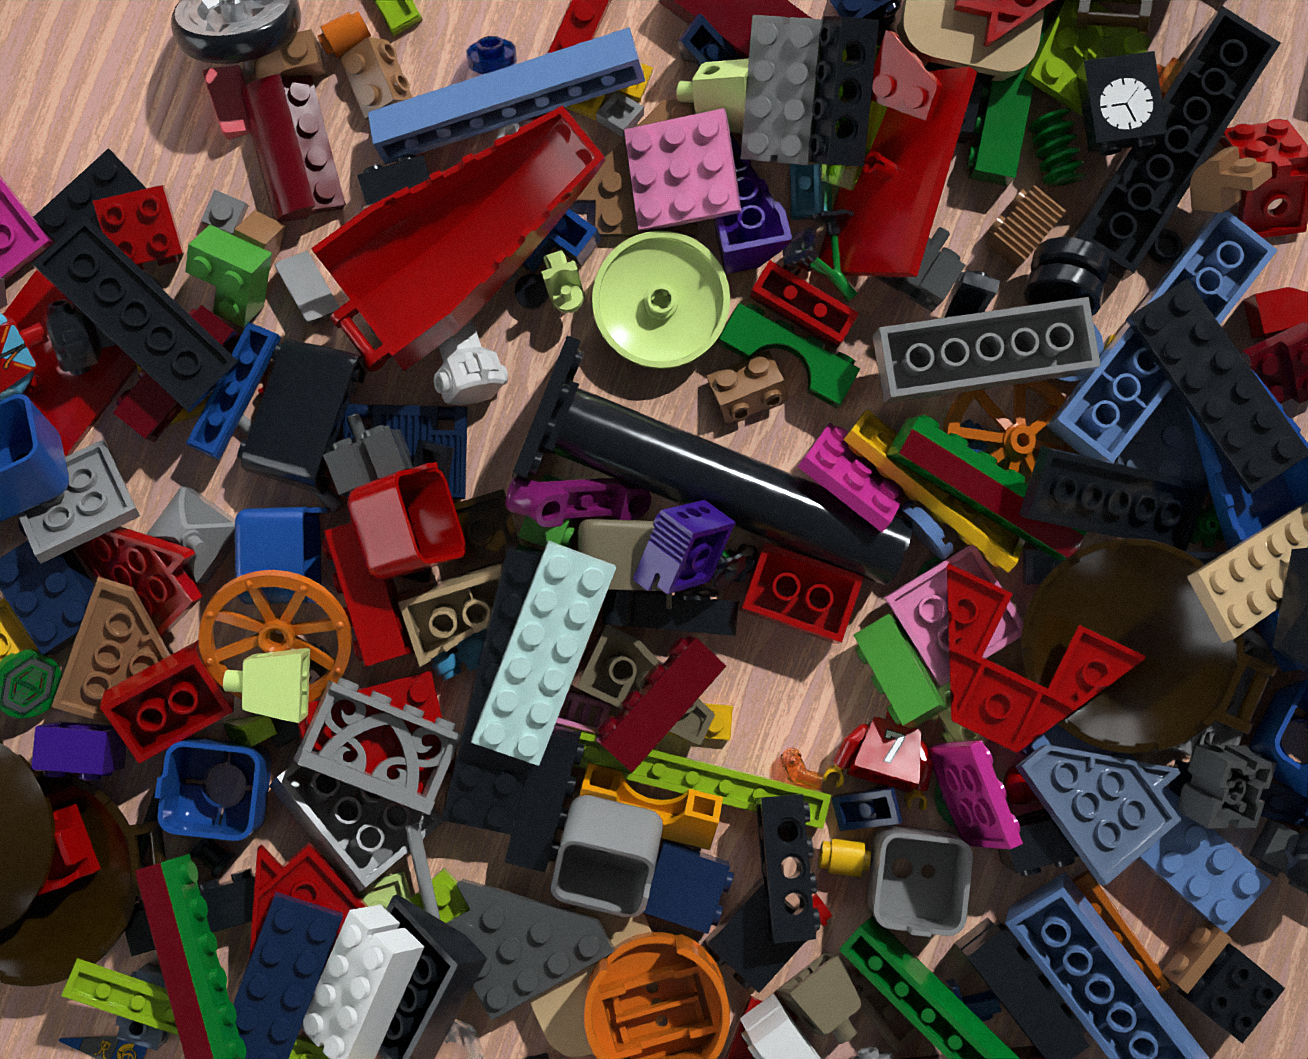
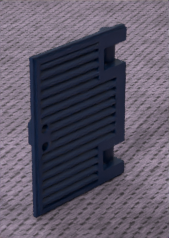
M348 404L343 418V440L347 438L353 439L346 418L358 413L361 418H372V428L380 425H389L390 429H401L413 462L418 440H428L454 447L448 486L452 499H466L468 407ZM438 420H455L454 430H438ZM350 493L342 494V496L349 497Z

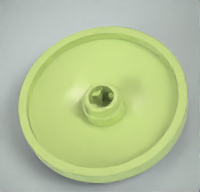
M650 231L625 240L606 257L594 281L592 307L594 318L602 337L619 356L644 368L658 370L673 369L685 366L702 357L719 339L729 314L730 290L721 264L703 244L677 232Z

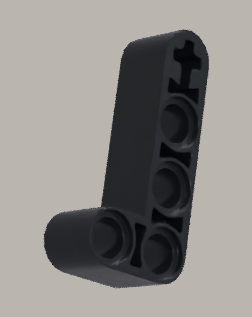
M608 589L603 601L601 624L736 636L739 601L719 599L681 600L680 597L672 595V608L666 609V594Z

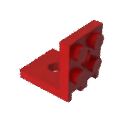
M1272 119L1266 123L1238 124L1235 127L1226 128L1219 139L1224 149L1238 147L1239 159L1254 158L1257 162L1271 163L1272 177L1254 191L1241 190L1242 199L1239 200L1237 218L1262 238L1306 232L1308 224V145L1288 119ZM1282 199L1278 207L1268 209L1271 202Z

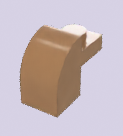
M1228 147L1221 150L1200 165L1193 173L1190 182L1191 208L1218 213L1225 212L1242 199L1241 190L1254 191L1272 177L1271 163L1257 162L1254 158L1239 159L1238 147Z

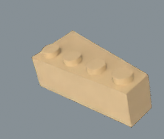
M502 562L400 593L398 604L419 667L430 662L432 658L455 647L460 641L475 632L478 633L487 628Z

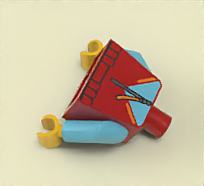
M0 313V401L16 394H23L34 377V369L37 368L38 363L30 350L49 341L39 322L20 331L11 317H5Z

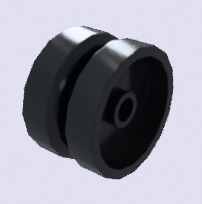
M1051 238L1038 244L1033 253L1030 265L1031 273L1027 277L1024 289L1026 302L1029 305L1089 297L1092 316L1095 315L1101 308L1104 295L1103 285L1107 281L1110 269V260L1107 254L1093 243L1078 238Z

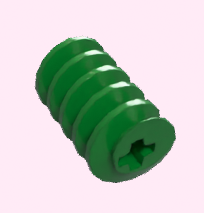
M1060 109L1044 114L1029 126L1030 132L1037 134L1032 139L1034 146L1040 147L1035 153L1036 157L1044 160L1040 163L1039 170L1048 173L1042 178L1044 185L1064 186L1087 178V174H1076V169L1084 165V161L1073 160L1072 158L1081 151L1080 147H1069V143L1078 138L1077 134H1066V130L1074 125V121H1063L1062 117L1071 112L1070 109Z

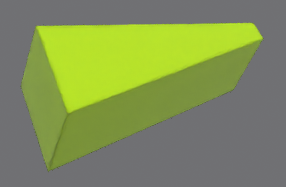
M264 715L231 719L223 722L230 741H236L251 747L277 734L271 718Z

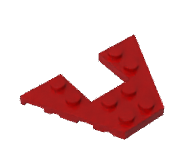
M950 563L947 565L951 721L1015 753H1018L1146 658L1145 655L1078 625L1048 688L1043 687L983 658L985 650L1013 593Z

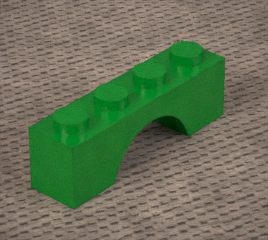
M738 303L719 338L718 345L744 359H749L756 353L767 349H781L793 354L800 360L806 370L808 378L807 393L837 409L842 404L860 371V368L854 365L856 361L844 353L837 352L834 355L825 350V344L815 337L808 335L805 339L794 333L795 328L783 320L777 319L775 323L764 317L765 311L754 304L747 303L744 306Z

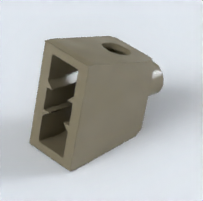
M824 952L775 990L812 1033L825 1036L832 1032L839 1044L851 1040L857 1032L848 1018L860 1009L861 1001L840 953Z

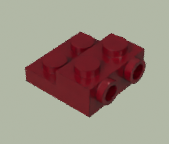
M1300 323L1242 350L1243 358L1249 367L1257 374L1280 404L1290 399L1295 400L1299 404L1308 400L1307 323Z

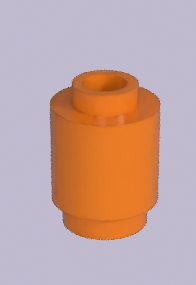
M358 11L353 14L347 12L321 25L320 28L323 33L317 36L326 54L328 55L333 52L336 58L342 56L367 37H371Z

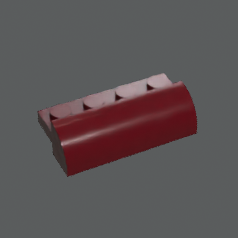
M280 74L260 78L246 85L241 91V97L273 219L282 223L307 219L310 214L344 209L346 204L312 75L282 79Z

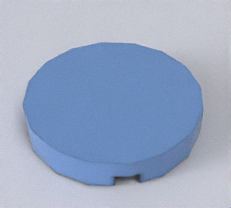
M912 501L903 503L898 508L900 517L911 522L914 535L933 554L945 560L954 552V547L951 542L945 545L942 541L945 537L943 530L921 507L915 506L913 508L914 504Z

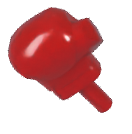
M1017 765L1010 767L1003 779L1007 800L1016 805L1028 804L1032 800L1039 801L1016 769Z

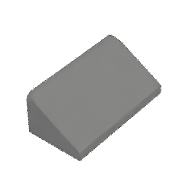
M308 251L280 260L274 264L310 326H314L327 319L340 308Z

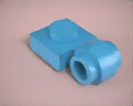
M486 628L460 641L456 645L458 653H452L451 650H448L432 658L434 663L431 666L437 677L441 676L443 681H446L461 673L462 671L459 666L463 661L469 672L476 669Z

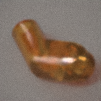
M794 747L787 748L780 758V763L787 779L791 783L819 791L824 774L808 770L802 759L801 752Z

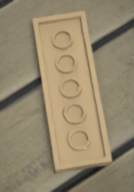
M1308 502L1294 508L1187 576L1222 643L1235 639L1281 606L1292 549L1308 547Z

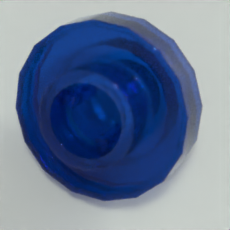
M498 36L483 37L470 45L466 50L468 67L479 74H487L509 67L517 62L516 46L511 41Z

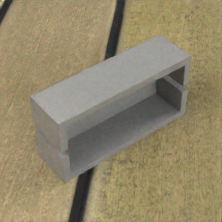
M764 15L752 16L741 159L767 162L777 161V163L799 165L818 164L810 162L809 141L813 135L814 117L812 106L817 93L816 67L820 61L821 43L819 33L823 25V19Z

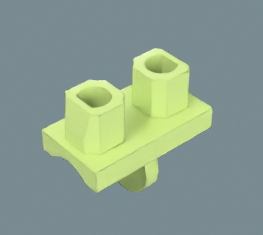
M563 250L545 255L544 260L547 270L541 271L553 309L557 308L564 313L575 312L582 306L585 299L575 261L567 263Z

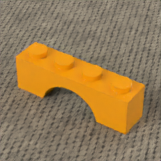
M592 763L587 765L580 796L591 795L655 811L663 821L661 838L707 850L711 848L719 824L723 797L689 789L683 795L673 799L659 800L648 798L634 791L626 783L622 771Z

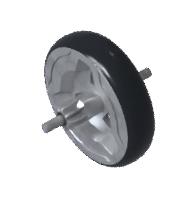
M180 0L171 16L172 34L184 53L196 60L207 63L231 64L244 62L247 75L255 73L252 60L264 57L285 46L296 35L301 24V10L298 0Z

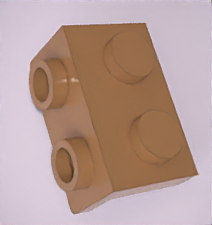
M367 37L339 57L365 119H369L368 112L413 98L410 92V84L403 75L397 61L396 50L388 40Z
M770 351L706 376L725 424L742 421L752 414L767 408H774L788 400L784 378Z
M1204 919L1162 971L1164 976L1188 994L1228 943L1231 944L1230 940L1232 938Z

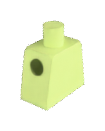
M749 58L701 64L692 82L679 81L676 92L678 102L694 103L695 114L724 108L727 112L729 130L743 134Z
M303 648L253 654L244 659L243 671H225L223 678L224 691L242 692V709L244 711L299 723L308 716L310 649Z

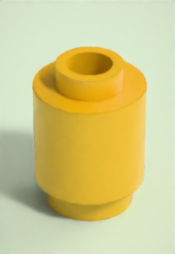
M831 838L830 841L821 842L818 867L819 869H826L827 873L860 878L863 871L868 872L871 852L865 850V844L862 842Z

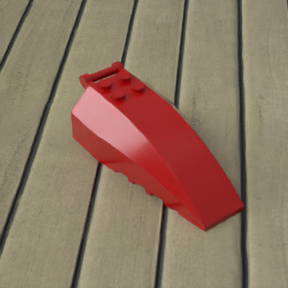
M563 105L520 127L517 132L511 135L507 134L495 140L493 146L475 155L470 153L462 157V162L443 172L437 170L430 174V178L410 189L405 187L368 206L311 248L350 299L331 315L330 320L336 328L343 330L364 358L363 364L369 372H375L382 368L391 357L395 359L403 371H406L460 331L531 255L605 163L604 155ZM359 312L383 343L376 350H374L352 320Z

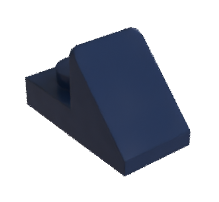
M698 14L678 40L681 59L686 62L696 63L699 67L705 62L742 59L702 14Z
M878 784L869 790L838 794L831 798L840 831L895 825L903 822L893 787Z

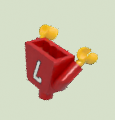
M888 709L885 719L873 717L868 724H860L843 739L833 759L834 765L828 766L824 771V782L831 772H836L840 775L836 788L843 784V770L848 769L847 775L906 792L904 802L908 809L911 808V802L916 797L921 798L919 802V809L921 811L925 810L928 806V801L923 793L929 787L933 761L927 745L921 740V731L918 728L910 729L903 726L902 723L897 725Z

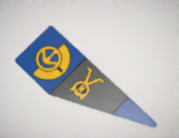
M117 1036L59 1038L58 1040L96 1059H143L147 1051L146 1047L116 1039Z

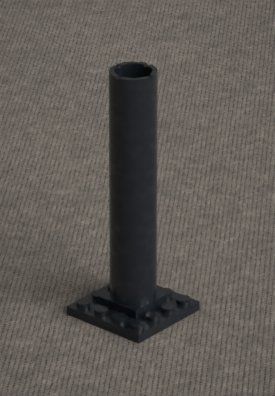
M567 335L514 467L513 479L517 476L524 479L528 476L534 479L544 455L537 450L550 455L553 453L681 505L706 500L735 521V526L838 568L864 576V578L878 584L887 586L894 579L905 558L903 557V552L908 550L913 531L911 522L894 516L892 522L882 533L821 485L578 388L579 384L573 382L584 352L577 350L581 341Z

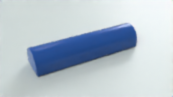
M250 322L246 325L232 352V355L239 361L240 365L212 391L186 445L216 460L221 459L272 358L276 345L281 340L277 333Z

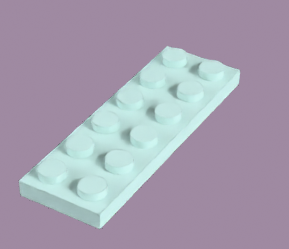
M547 541L478 720L471 743L538 766L540 765L616 570L614 564Z

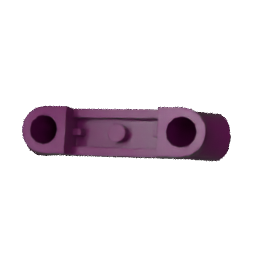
M517 476L512 479L509 485L505 506L510 512L531 517L542 527L562 526L563 520L568 518L612 515L617 520H636L645 515L649 510L652 497L650 492L616 478L537 482Z

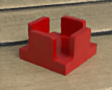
M77 804L53 811L55 822L54 858L44 887L39 889L37 895L62 888L80 877L95 873L101 869Z

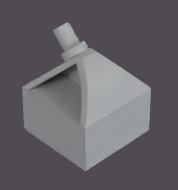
M181 486L146 535L193 549L195 555L183 566V570L194 582L208 584L235 547V518L195 489Z

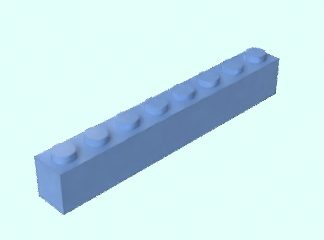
M630 27L368 112L373 145L386 165L406 155H417L551 112L562 105L567 107L645 82L639 54Z

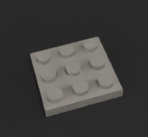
M104 439L65 457L69 473V485L63 494L18 514L33 553L40 564L140 517Z

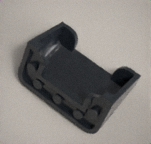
M290 339L284 340L283 344L278 343L272 355V363L275 364L248 440H243L238 450L237 458L241 460L242 468L248 472L324 495L330 479L325 477L327 467H324V465L327 466L323 454L332 451L330 445L336 441L351 395H356L357 388L353 383H363L368 369L363 364L364 359L362 356L348 351Z

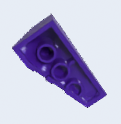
M731 133L730 137L742 213L713 218L725 274L761 267L784 250L792 239L785 209L780 202H776L769 192V186L764 179L759 178L752 168L751 161L741 159V147Z

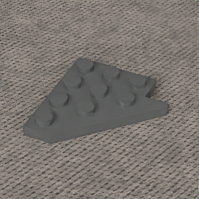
M466 879L456 883L470 909L446 923L465 934L488 958L473 988L491 1021L614 952L615 948L596 917Z

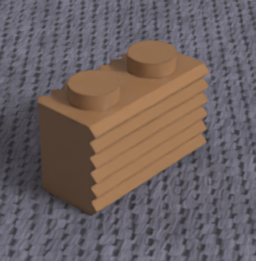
M1035 185L1028 193L1021 189L1009 204L1013 211L1006 219L1000 215L987 230L992 236L988 239L986 245L991 247L993 251H996L998 255L1002 256L1003 259L1007 260L1016 269L1025 262L1066 212V210Z

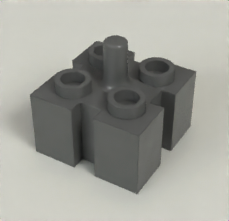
M939 227L931 239L930 237L928 238L917 277H875L896 291L900 290L910 296L909 299L933 312L944 301L966 265L959 261L961 258L957 253L943 247L950 233L946 229Z
M358 413L346 418L353 439L347 438L330 445L332 451L323 454L339 495L350 493L358 486L397 471L412 469L414 463L401 429L394 430L390 429L389 425H380L366 431Z
M1196 744L1190 762L1186 765V772L1192 775V779L1183 785L1176 810L1207 829L1228 828V824L1236 828H1257L1265 803L1260 800L1263 789H1269L1277 762L1243 745H1225V748L1222 749L1217 745Z

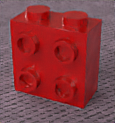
M165 185L93 201L101 231L142 270H144L143 263L156 260L158 266L178 262L177 255L184 253Z

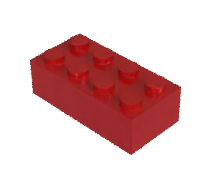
M352 522L325 530L326 540L322 541L323 549L327 559H333L337 573L332 575L333 582L338 594H344L347 607L343 609L348 617L350 626L354 627L357 640L353 641V647L358 661L364 660L365 667L414 653L398 604L399 594L394 578L379 579L368 572Z

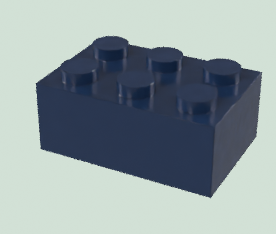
M29 540L0 558V590L42 655L57 654L73 644L95 585L72 549L40 564L33 553Z

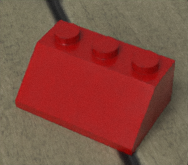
M764 542L739 611L834 644H839L843 641L864 576Z

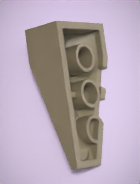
M605 624L586 650L571 685L623 709L624 707L621 704L628 694L635 689L639 691L647 682L645 679L647 673L656 664L660 663L662 665L663 663L639 639ZM698 698L669 732L701 746L715 714Z

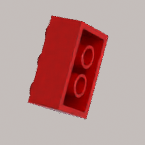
M197 640L104 691L100 708L140 764L169 748L171 745L233 713L235 696L230 692L224 691V688L209 673L201 657L199 641Z

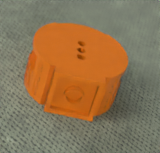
M648 932L622 941L614 947L613 953L596 962L590 974L586 990L584 1026L588 1043L597 1059H717L728 1036L730 1008L720 969L713 957L702 945L682 933L674 935L665 932ZM657 982L658 989L651 992L646 988L647 984ZM655 998L662 1000L660 1003L651 1005V1001ZM660 1015H664L668 1019L667 1023L663 1026L656 1023V1018Z

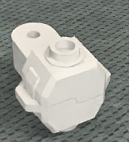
M472 319L460 331L438 346L444 363L434 375V387L438 393L442 394L445 403L457 406L479 403L491 399L507 383L508 373L506 367L500 364L496 352L481 346Z

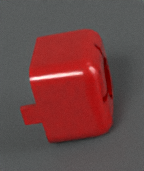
M437 462L397 471L358 486L350 492L347 499L348 511L365 566L372 576L379 579H389L420 572L464 556L466 552L465 538L447 480L441 470L438 469ZM405 506H407V509H408V512H409V515H410V521H409V518H408V515H407ZM415 538H416L417 541H418V545H419V548H420L419 550H418V548H417V544H416Z

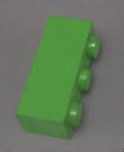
M887 614L854 634L858 643L855 646L856 653L865 665L869 663L874 675L871 676V680L880 694H886L891 703L887 709L897 725L902 723L903 726L913 729L948 709L897 618Z

